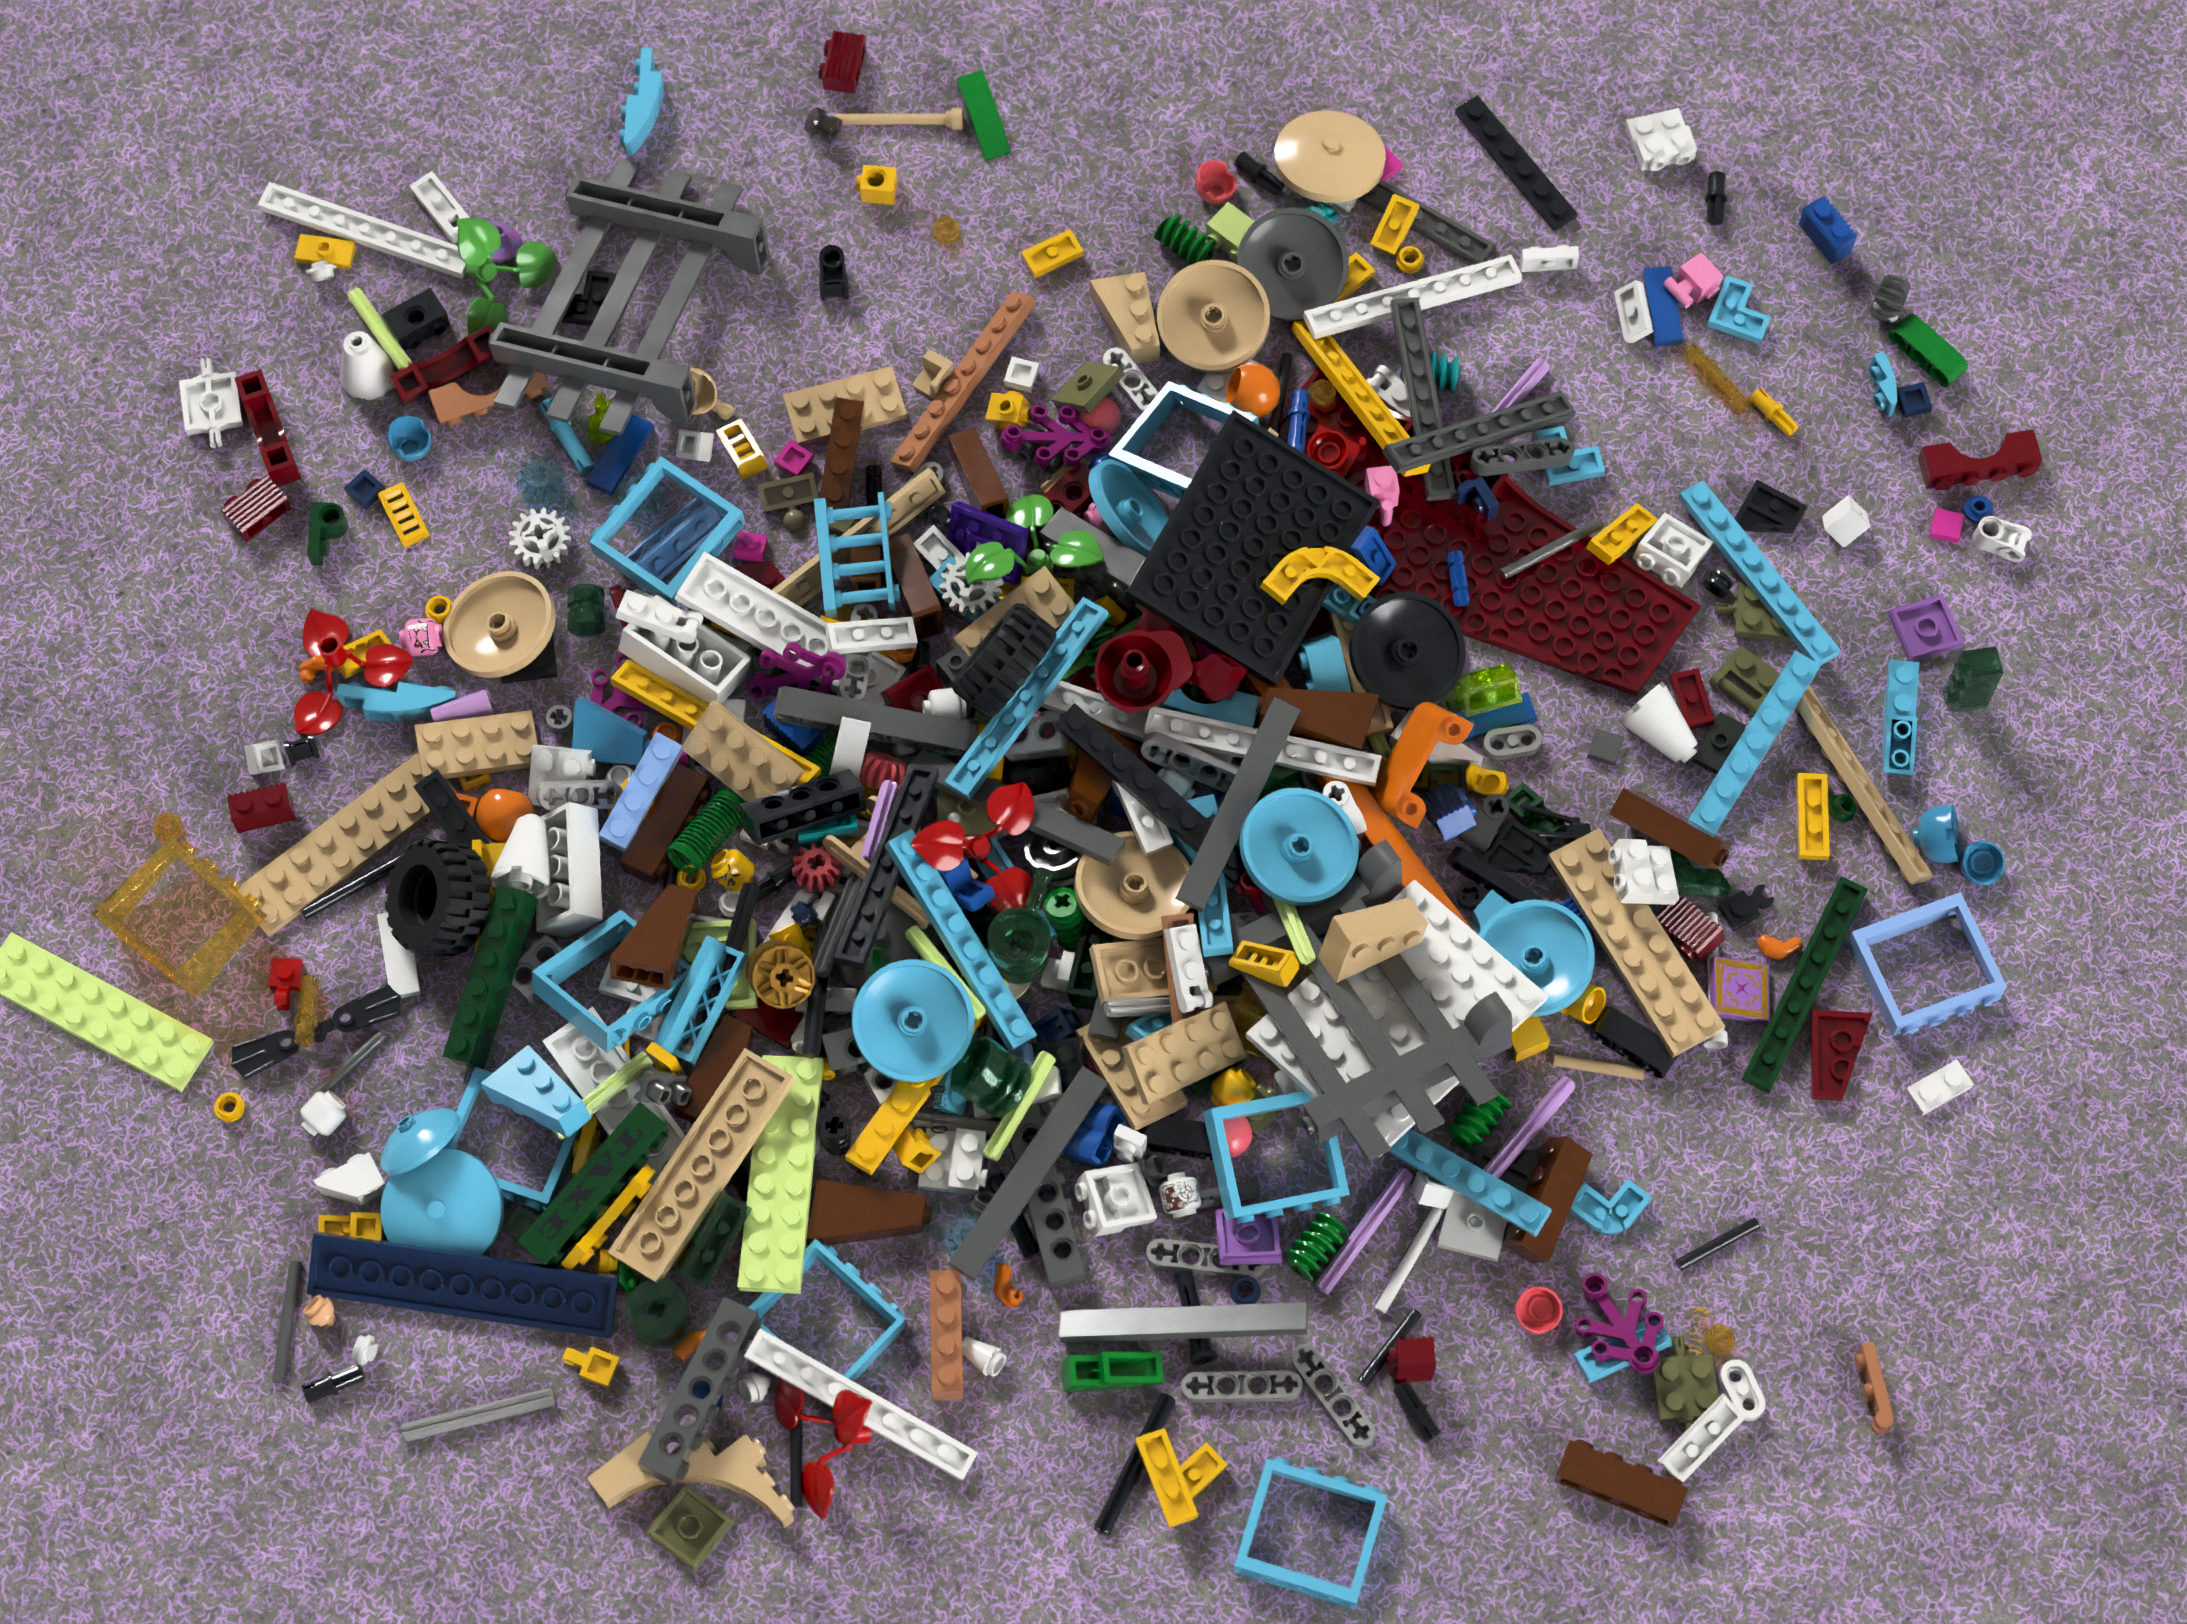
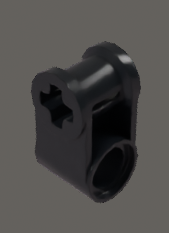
M827 245L822 248L819 254L821 301L832 297L849 299L848 277L843 250L837 245ZM830 260L838 261V263L833 265L827 264Z

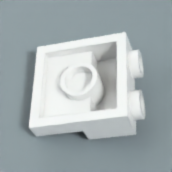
M1679 108L1626 120L1625 125L1641 171L1648 169L1658 171L1666 165L1674 163L1684 165L1695 158L1697 147L1689 125L1685 126Z
M1664 513L1639 542L1632 559L1636 560L1638 566L1643 570L1651 569L1661 575L1666 584H1676L1682 588L1693 575L1700 561L1710 551L1713 542L1689 526Z
M534 744L531 751L528 797L531 799L532 804L540 805L536 799V791L544 782L590 780V776L594 777L596 759H592V750ZM584 787L576 788L572 793L573 801L576 803L585 801L588 795L587 789ZM552 788L549 789L548 794L543 796L549 803L552 802L554 797H562L564 803H567L565 794H556Z
M1618 839L1609 850V862L1613 865L1615 876L1614 889L1618 892L1619 902L1675 905L1679 900V894L1669 847L1647 846V841L1641 839Z
M927 1128L926 1134L931 1140L929 1144L938 1148L942 1154L919 1175L918 1189L975 1196V1193L980 1191V1187L986 1188L988 1169H983L984 1158L988 1157L984 1155L983 1150L989 1142L987 1140V1132L956 1128V1131L947 1130L944 1133H933L931 1128ZM932 1129L933 1131H936V1132L945 1131V1130Z
M1139 1162L1085 1171L1076 1180L1077 1183L1074 1187L1075 1196L1078 1201H1083L1086 1210L1083 1215L1084 1224L1087 1229H1092L1094 1237L1119 1233L1126 1227L1153 1223L1157 1219Z

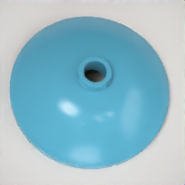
M447 1108L425 1110L413 1116L404 1117L398 1122L397 1128L391 1133L381 1154L380 1167L387 1175H399L420 1166L438 1153L451 1140L459 1127L460 1117L454 1110Z

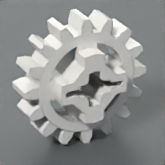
M544 507L539 514H536L534 509H530L531 515L528 517L521 513V522L513 521L512 525L515 531H509L511 540L509 544L511 551H514L516 560L523 558V563L526 567L533 562L535 569H539L541 563H545V566L550 568V561L553 560L558 564L561 563L559 555H568L569 552L566 546L572 545L570 537L572 533L570 526H566L565 517L558 519V514L555 510L548 515Z
M967 552L965 560H961L959 556H956V564L954 566L950 563L946 564L949 573H941L940 576L946 583L940 584L939 588L942 592H946L942 595L945 603L950 602L949 607L951 610L955 611L959 607V612L962 616H965L967 611L970 610L973 617L977 616V609H982L985 613L988 611L987 604H997L994 596H1002V591L997 586L1003 585L1004 582L1002 578L990 580V582L979 581L976 582V585L971 584L967 588L965 568L970 553ZM953 587L960 590V599L954 595Z

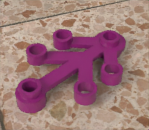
M1035 405L1031 408L1030 420L1035 424H1040L1050 432L1022 431L1020 427L1010 425L1002 431L1000 440L1001 446L1011 452L1020 450L1023 443H1053L1048 448L1040 447L1036 450L1035 462L1040 466H1049L1052 459L1065 450L1064 464L1069 467H1076L1080 464V460L1090 452L1096 454L1105 452L1111 445L1112 437L1107 430L1100 427L1091 428L1075 417L1076 410L1071 406H1062L1059 409L1058 420L1064 425H1070L1079 433H1071L1047 416L1048 410L1046 407ZM1071 444H1081L1077 449H1066Z
M789 642L783 650V656L778 655L772 649H764L758 659L759 664L766 669H772L774 666L788 671V673L771 677L765 672H755L748 682V689L753 697L763 698L772 689L798 683L796 688L808 690L812 679L822 676L820 686L814 692L830 695L829 692L833 680L841 679L846 673V661L839 653L828 652L820 656L802 648L795 642ZM801 659L813 666L806 667L797 663V661Z
M623 653L616 657L617 669L622 666L620 665L622 660L630 659ZM601 668L596 669L592 673L591 678L594 686L591 701L611 712L618 708L648 711L654 715H662V713L614 687L612 698L602 704L604 689L609 685L610 677L608 672ZM600 675L606 677L602 682L596 681V678ZM632 711L626 714V716L618 715L627 721L636 718L639 722L635 725L640 728L643 726L642 716L638 712Z
M1591 1273L1585 1276L1582 1281L1584 1296L1589 1300L1596 1301L1612 1325L1595 1322L1588 1317H1580L1575 1322L1576 1334L1580 1338H1589L1592 1335L1624 1341L1629 1348L1609 1346L1606 1341L1597 1340L1591 1346L1593 1359L1598 1362H1604L1608 1358L1629 1362L1630 1367L1635 1372L1641 1374L1653 1372L1660 1362L1659 1353L1654 1348L1657 1334L1664 1327L1663 1316L1658 1312H1650L1646 1315V1331L1641 1343L1635 1335V1330L1640 1312L1647 1305L1646 1292L1642 1289H1634L1629 1293V1307L1624 1320L1606 1294V1278L1598 1273ZM1592 1287H1597L1600 1289V1291L1592 1292L1590 1291V1289ZM1635 1297H1641L1643 1300L1641 1302H1635L1632 1299ZM1657 1320L1659 1324L1654 1326L1649 1324V1322ZM1581 1325H1588L1590 1328L1588 1330H1581L1579 1327ZM1599 1348H1603L1606 1350V1352L1599 1354L1596 1352V1350ZM1640 1358L1649 1359L1648 1362H1640L1638 1360Z

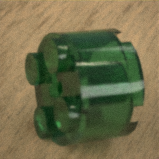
M660 1279L657 1283L652 1280L645 1281L630 1292L627 1297L626 1318L634 1337L647 1346L661 1349L675 1345L683 1338L690 1324L691 1313L684 1293L671 1280ZM656 1310H660L662 1312V1316L656 1318L654 1312Z

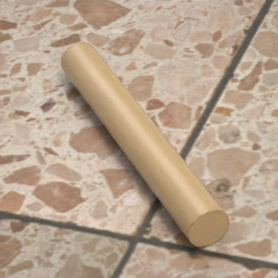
M1554 1054L1553 1066L1638 1080H1643L1645 1068Z

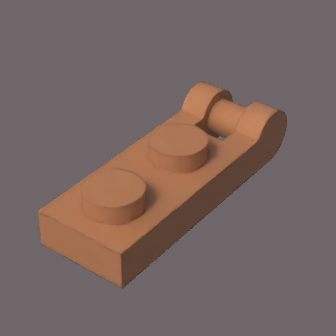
M1873 1341L1860 1345L1857 1354L1854 1355V1362L1857 1372L1863 1373L1865 1384L1862 1385L1864 1400L1866 1403H1871L1874 1418L1870 1423L1871 1429L1876 1434H1884L1893 1424L1894 1415Z

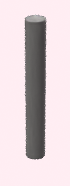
M377 1031L311 1092L312 1095L320 1091L326 1093L328 1090L331 1091L377 1049L386 1040V1037L380 1031Z

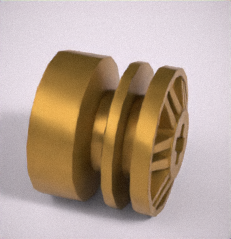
M773 939L759 944L750 954L746 964V978L751 989L767 1005L778 1009L792 1008L801 1004L811 994L815 984V969L810 958L794 943L784 939ZM783 969H785L789 977L783 978L782 983H780L776 974H782Z

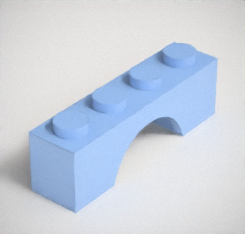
M658 732L655 733L599 833L600 841L625 854L655 796L669 778L682 755L683 745Z

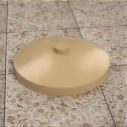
M1328 110L1307 113L1289 122L1278 135L1274 151L1275 168L1281 180L1297 194L1310 200L1324 203L1351 201L1371 191L1382 177L1386 158L1383 141L1368 123L1344 112Z
M1206 260L1187 266L1168 282L1159 299L1157 324L1166 349L1177 361L1196 371L1221 373L1236 369L1238 366L1245 364L1261 349L1270 327V306L1262 285L1248 270L1228 261Z
M503 571L482 577L464 589L452 603L443 626L445 648L453 661L462 670L471 675L495 678L512 674L531 663L548 644L555 627L556 611L554 602L544 586L528 574L516 571Z
M1134 831L1114 833V835L1125 839L1126 846L1111 866L1084 854L1082 855L1074 880L1077 902L1085 916L1095 926L1108 934L1129 940H1147L1163 935L1161 916L1188 914L1191 909L1190 906L1175 899L1187 875L1190 864L1174 845L1144 856Z

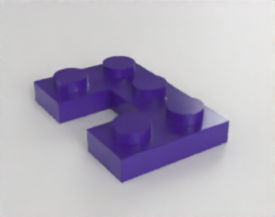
M960 501L952 503L950 518L952 519L948 525L946 538L964 557L967 552L972 553L976 548L977 542L980 544L999 542L1004 550L1011 548L1024 561L1029 529ZM1015 560L1012 571L1006 576L1001 577L1002 580L1011 585L1019 584L1023 567Z

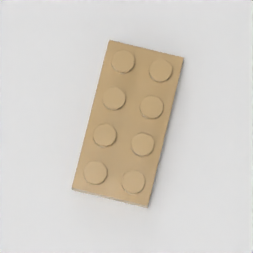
M892 366L783 394L797 444L800 446L829 439L836 397L864 401L862 430L908 419Z
M1043 566L953 639L970 657L1001 617L1016 603L1025 604L1053 626L1056 632L1077 605L1049 570Z
M717 700L710 702L683 743V751L746 802L795 787L805 772Z
M532 710L414 725L422 779L437 769L444 779L530 768L532 746L534 744L538 745Z
M1198 934L1200 947H1202L1201 934ZM1163 938L1094 944L1089 948L1101 1006L1108 999L1169 997ZM1206 978L1208 990L1211 994H1214L1218 990L1217 986L1213 987L1209 979Z
M1226 1001L1218 1002L1210 1008H1205L1121 1048L1143 1105L1159 1100L1247 1058Z
M1136 1016L1124 1017L1118 1042L1088 1036L1090 1024L1077 1029L1076 1037L1083 1036L1085 1052L1101 1078L1108 1081L1107 1088L1133 1130L1137 1131L1188 1106V1100L1181 1089L1150 1104L1143 1105L1121 1049L1135 1042L1125 1032L1128 1025L1137 1020Z

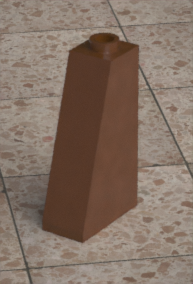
M975 428L948 435L950 455L970 505L1006 520V512L1010 508L1008 496Z
M910 534L891 535L889 537L892 578L894 584H899L900 600L906 616L913 618L917 641L944 633L942 608Z
M1269 688L1266 697L1260 696L1255 713L1260 714L1258 725H1260L1275 696L1301 710L1289 735L1361 751L1380 695L1374 693Z
M1095 720L1137 757L1141 746ZM1078 748L1063 810L1078 819L1090 823L1111 795L1113 779Z
M1623 788L1609 813L1618 820L1708 869L1717 870L1718 867L1725 864L1729 857L1728 849L1731 846L1730 843L1643 792Z
M671 884L666 887L610 957L611 979L670 990L699 910L697 889Z
M724 1014L685 1084L692 1089L687 1104L685 1106L674 1104L673 1106L676 1116L694 1124L744 1048L751 1051L754 1035L749 1021L738 1015L731 1017Z
M817 1179L807 1232V1243L809 1246L816 1239L822 1245L824 1243L834 1245L922 1233L924 1224H930L932 1206H927L926 1195Z

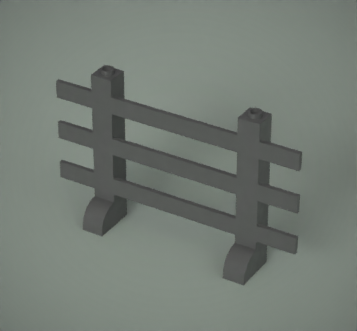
M620 158L608 182L577 175L572 186H568L566 190L565 200L568 202L570 214L589 219L531 329L500 322L496 331L490 334L488 347L491 349L493 360L512 365L494 400V405L516 410L535 371L564 378L546 414L549 419L568 423L587 385L590 384L617 391L599 426V430L602 432L621 436L640 397L651 399L656 409L669 419L687 424L697 405L690 367L659 359L714 248L725 250L728 258L736 266L749 273L760 275L770 253L763 218L733 211L743 192V186L722 182L711 205L708 206L682 200L692 179L691 174L670 170L659 194L630 188L641 167L639 162ZM611 224L640 230L584 341L554 335ZM662 236L691 242L636 354L608 348L607 345Z
M1386 839L1371 847L1360 858L1353 876L1334 897L1315 905H1295L1316 955V960L1307 964L1308 969L1377 1068L1346 1083L1280 986L1231 967L1228 962L1233 954L1203 957V949L1200 947L1205 975L1213 987L1241 974L1323 1095L1303 1104L1304 1117L1301 1118V1122L1307 1134H1313L1320 1144L1348 1130L1368 1161L1390 1151V1146L1371 1120L1373 1116L1402 1103L1420 1131L1424 1134L1445 1123L1444 1118L1425 1093V1090L1456 1076L1475 1105L1479 1106L1497 1097L1498 1091L1478 1064L1512 1047V1013L1496 991L1477 1002L1468 1012L1464 1024L1453 1029L1399 953L1378 963L1377 966L1430 1040L1400 1056L1347 979L1335 983L1318 958L1322 944L1317 936L1328 931L1333 916L1384 904L1395 898L1402 891V862ZM1265 892L1262 893L1261 901L1270 914L1240 928L1229 913L1234 953L1242 940L1285 950L1293 949L1274 901ZM1249 953L1245 960H1249L1253 953Z

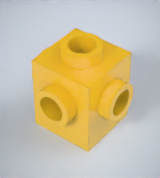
M1008 391L1007 394L991 392L985 419L993 428L999 429L1000 432L1010 425H1016L1022 429L1023 426L1027 427L1028 423L1031 422L1030 412L1032 405L1025 399L1023 394L1016 391Z

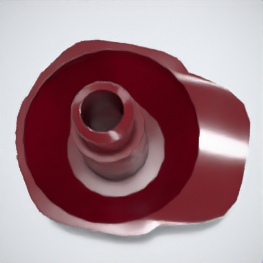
M1133 630L1111 638L1100 646L1095 662L1094 683H1096L1098 692L1104 698V701L1109 705L1116 707L1126 714H1136L1167 701L1172 692L1183 686L1192 677L1193 665L1187 648L1177 633L1168 630L1153 632Z

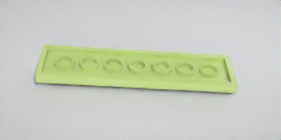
M13 932L9 934L0 947V996L179 1092L183 1091L214 1043L213 1039Z
M763 1055V1059L789 1073L796 1081L753 1144L738 1290L801 1294L824 1060L823 1058L816 1057L808 1059V1057Z

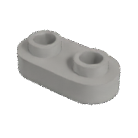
M1528 724L1493 729L1484 738L1483 751L1493 760L1531 756L1540 749L1542 735L1535 726ZM1529 739L1532 744L1528 746L1523 745L1521 740ZM1495 743H1499L1503 746V748L1501 750H1496L1493 748L1492 745Z

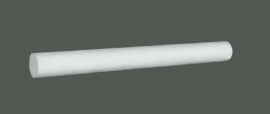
M1433 1207L1377 1302L1374 1308L1377 1312L1383 1315L1387 1312L1444 1213L1443 1209Z

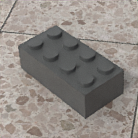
M1061 507L1040 531L1044 542L1043 547L1048 555H1050L1051 546L1054 544L1058 545L1059 538L1063 534L1074 530H1084L1095 537L1104 556V561L1077 567H1061L1054 564L1055 569L1060 572L1063 570L1068 572L1081 585L1086 583L1093 587L1099 596H1109L1122 610L1127 612L1131 610L1140 615L1142 611L1135 607L1136 602L1126 597L1124 593L1146 557Z

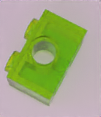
M1508 663L1462 675L1454 686L1457 706L1466 717L1522 702L1518 675Z

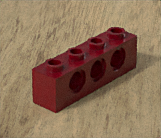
M1082 462L1076 467H1071L1042 495L1051 502L1054 514L1062 507L1083 519L1084 512L1088 509L1089 504L1094 502L1088 481L1091 470ZM1077 495L1080 499L1070 500L1068 497ZM1035 527L1036 533L1040 534L1043 527ZM1029 535L1024 559L1026 564L1029 553L1034 550L1033 541ZM1042 537L1037 538L1040 549L1046 552L1043 547Z

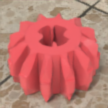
M871 751L864 754L859 778L862 783L877 790H880L881 784L885 780H891L898 784L897 792H899L908 766L905 761L900 760L898 757Z
M812 842L810 850L801 847L799 850L801 856H794L793 864L795 867L792 868V874L797 877L798 886L806 885L807 891L810 893L817 887L819 892L823 894L824 886L827 885L834 889V880H841L842 873L839 869L843 867V864L827 852L823 844L820 848H816V844Z

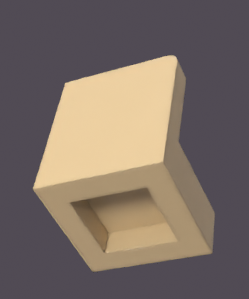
M928 349L923 356L924 368L913 382V388L934 399L954 372L953 362Z

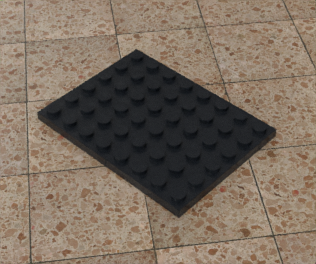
M1233 409L1124 595L1216 653L1225 654L1246 668L1248 673L1274 688L1280 681L1335 582L1320 577L1307 579L1297 587L1283 605L1261 589L1260 585L1284 557L1303 547L1324 548L1328 546L1351 555L1352 549L1350 547L1365 526L1368 525L1380 501Z

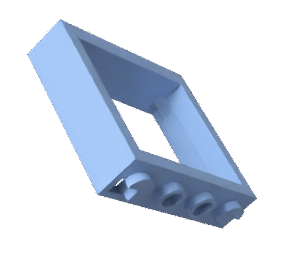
M1961 892L1853 931L1847 941L1892 1037L1901 1033L1902 1035L1909 1034L1910 1036L1916 1033L1920 1026L1928 1023L1930 1027L1937 1026L1945 1022L1947 1016L1955 1013L1958 1017L1964 1016L1972 1012L1974 1006L1982 1003L1986 1007L1991 1006L1993 1002L2001 1000V996L2007 988ZM1956 915L1989 984L1901 1016L1868 946Z

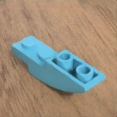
M641 48V58H636L635 63L639 82H634V95H627L626 106L621 107V120L625 122V129H620V146H625L626 156H633L648 137L655 124L663 98L662 72L654 71L655 60L652 48Z
M1891 659L1888 662L1883 714V773L1914 775L1917 732L1916 706L1920 662Z
M409 681L408 683L398 682L396 692L386 687L372 689L365 688L362 684L354 682L348 685L339 683L336 692L338 700L342 705L362 708L366 720L381 722H402L432 717L431 708L458 699L456 691H453L450 687L441 685L436 688L428 687L417 681Z

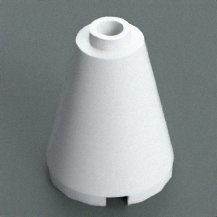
M362 331L352 332L347 335L343 343L339 374L341 385L354 398L373 400L382 397L392 388L389 383V376L396 373L395 365L388 354L367 333Z
M1660 682L1618 719L1623 726L1675 763L1680 759L1685 763L1697 753L1694 747L1698 743L1663 682Z
M526 814L517 819L491 873L492 887L495 890L498 884L525 890L538 899L544 898L549 894L551 882L547 826L540 816Z

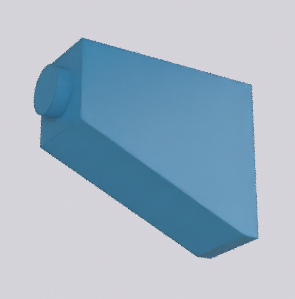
M579 697L575 700L572 748L592 750V759H596L597 762L638 765L651 740H647L648 732L585 697Z

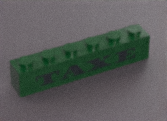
M501 884L497 886L442 1055L456 1064L474 1069L475 1067L483 1070L485 1068L539 900L525 890Z
M638 1102L517 1241L520 1248L539 1264L545 1267H558L567 1257L568 1253L566 1250L573 1242L577 1244L587 1234L588 1229L586 1227L593 1219H600L609 1207L607 1202L614 1195L618 1197L629 1184L627 1179L633 1172L638 1173L648 1163L649 1159L647 1156L653 1149L659 1150L669 1138V1135H667L669 1132L668 1125L641 1102Z

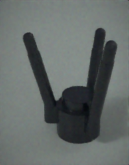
M1521 805L1523 810L1569 823V825H1564L1563 832L1539 831L1536 833L1537 837L1562 838L1565 844L1554 845L1557 848H1561L1591 832L1590 824L1581 823L1579 817H1568L1535 806Z

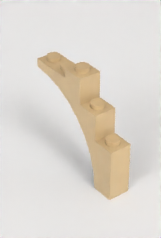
M648 1432L587 1477L590 1486L608 1509L630 1495L651 1487L667 1484L640 1471L637 1464L651 1438ZM744 1434L715 1457L714 1455L718 1451L706 1437L697 1452L692 1451L687 1461L690 1463L689 1470L684 1479H678L677 1482L706 1483L725 1487L756 1502L766 1509L784 1528L794 1521L791 1512L795 1508L784 1494L779 1497L772 1487L776 1484L766 1470H763L761 1473L759 1472L760 1469L767 1465L764 1458L767 1452L756 1438L751 1441ZM682 1445L678 1446L669 1454L673 1455L678 1453Z

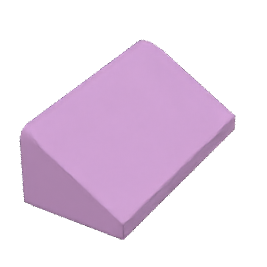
M484 689L431 708L430 710L434 722L494 715L486 690Z

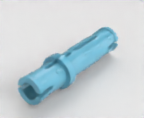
M550 397L543 400L542 402L545 404V407L542 403L538 407L550 424L549 430L558 437L579 474L585 475L591 472L589 466L591 469H594L595 463L573 431L571 420L565 423L547 418L546 414L554 398Z

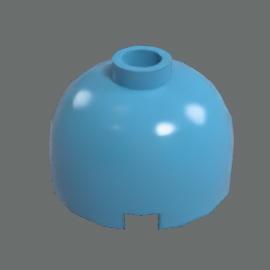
M1944 804L1931 807L1920 817L1918 828L1913 829L1915 847L1920 846L1923 855L1930 861L1938 864H1951L1959 862L1961 859V840H1958L1957 832L1959 822L1955 806L1953 804Z

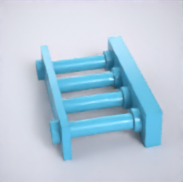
M877 492L879 505L833 510V507H827L825 498L814 499L826 618L838 617L837 608L842 607V604L888 600L890 612L896 611L895 602L900 601L899 584H893L887 519L892 518L891 502L885 501L883 492ZM880 517L881 533L836 537L835 534L830 535L829 525L834 524V521ZM883 544L884 560L838 565V562L833 563L832 552H837V549ZM878 572L886 573L887 588L841 593V590H835L834 580H839L840 576Z

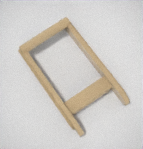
M874 795L866 800V806L872 814L877 801V796ZM867 834L851 848L836 837L827 835L823 839V846L827 852L864 880L870 863L861 857ZM970 868L972 877L976 880L979 874ZM897 885L891 902L916 920L918 926L925 930L931 922L921 905L915 898Z

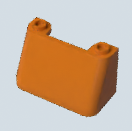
M1423 702L1414 709L1379 773L1375 787L1372 786L1371 795L1383 811L1417 829L1425 815L1426 807L1424 801L1419 796L1410 792L1438 740L1445 744L1458 745L1468 737L1474 723L1434 703Z

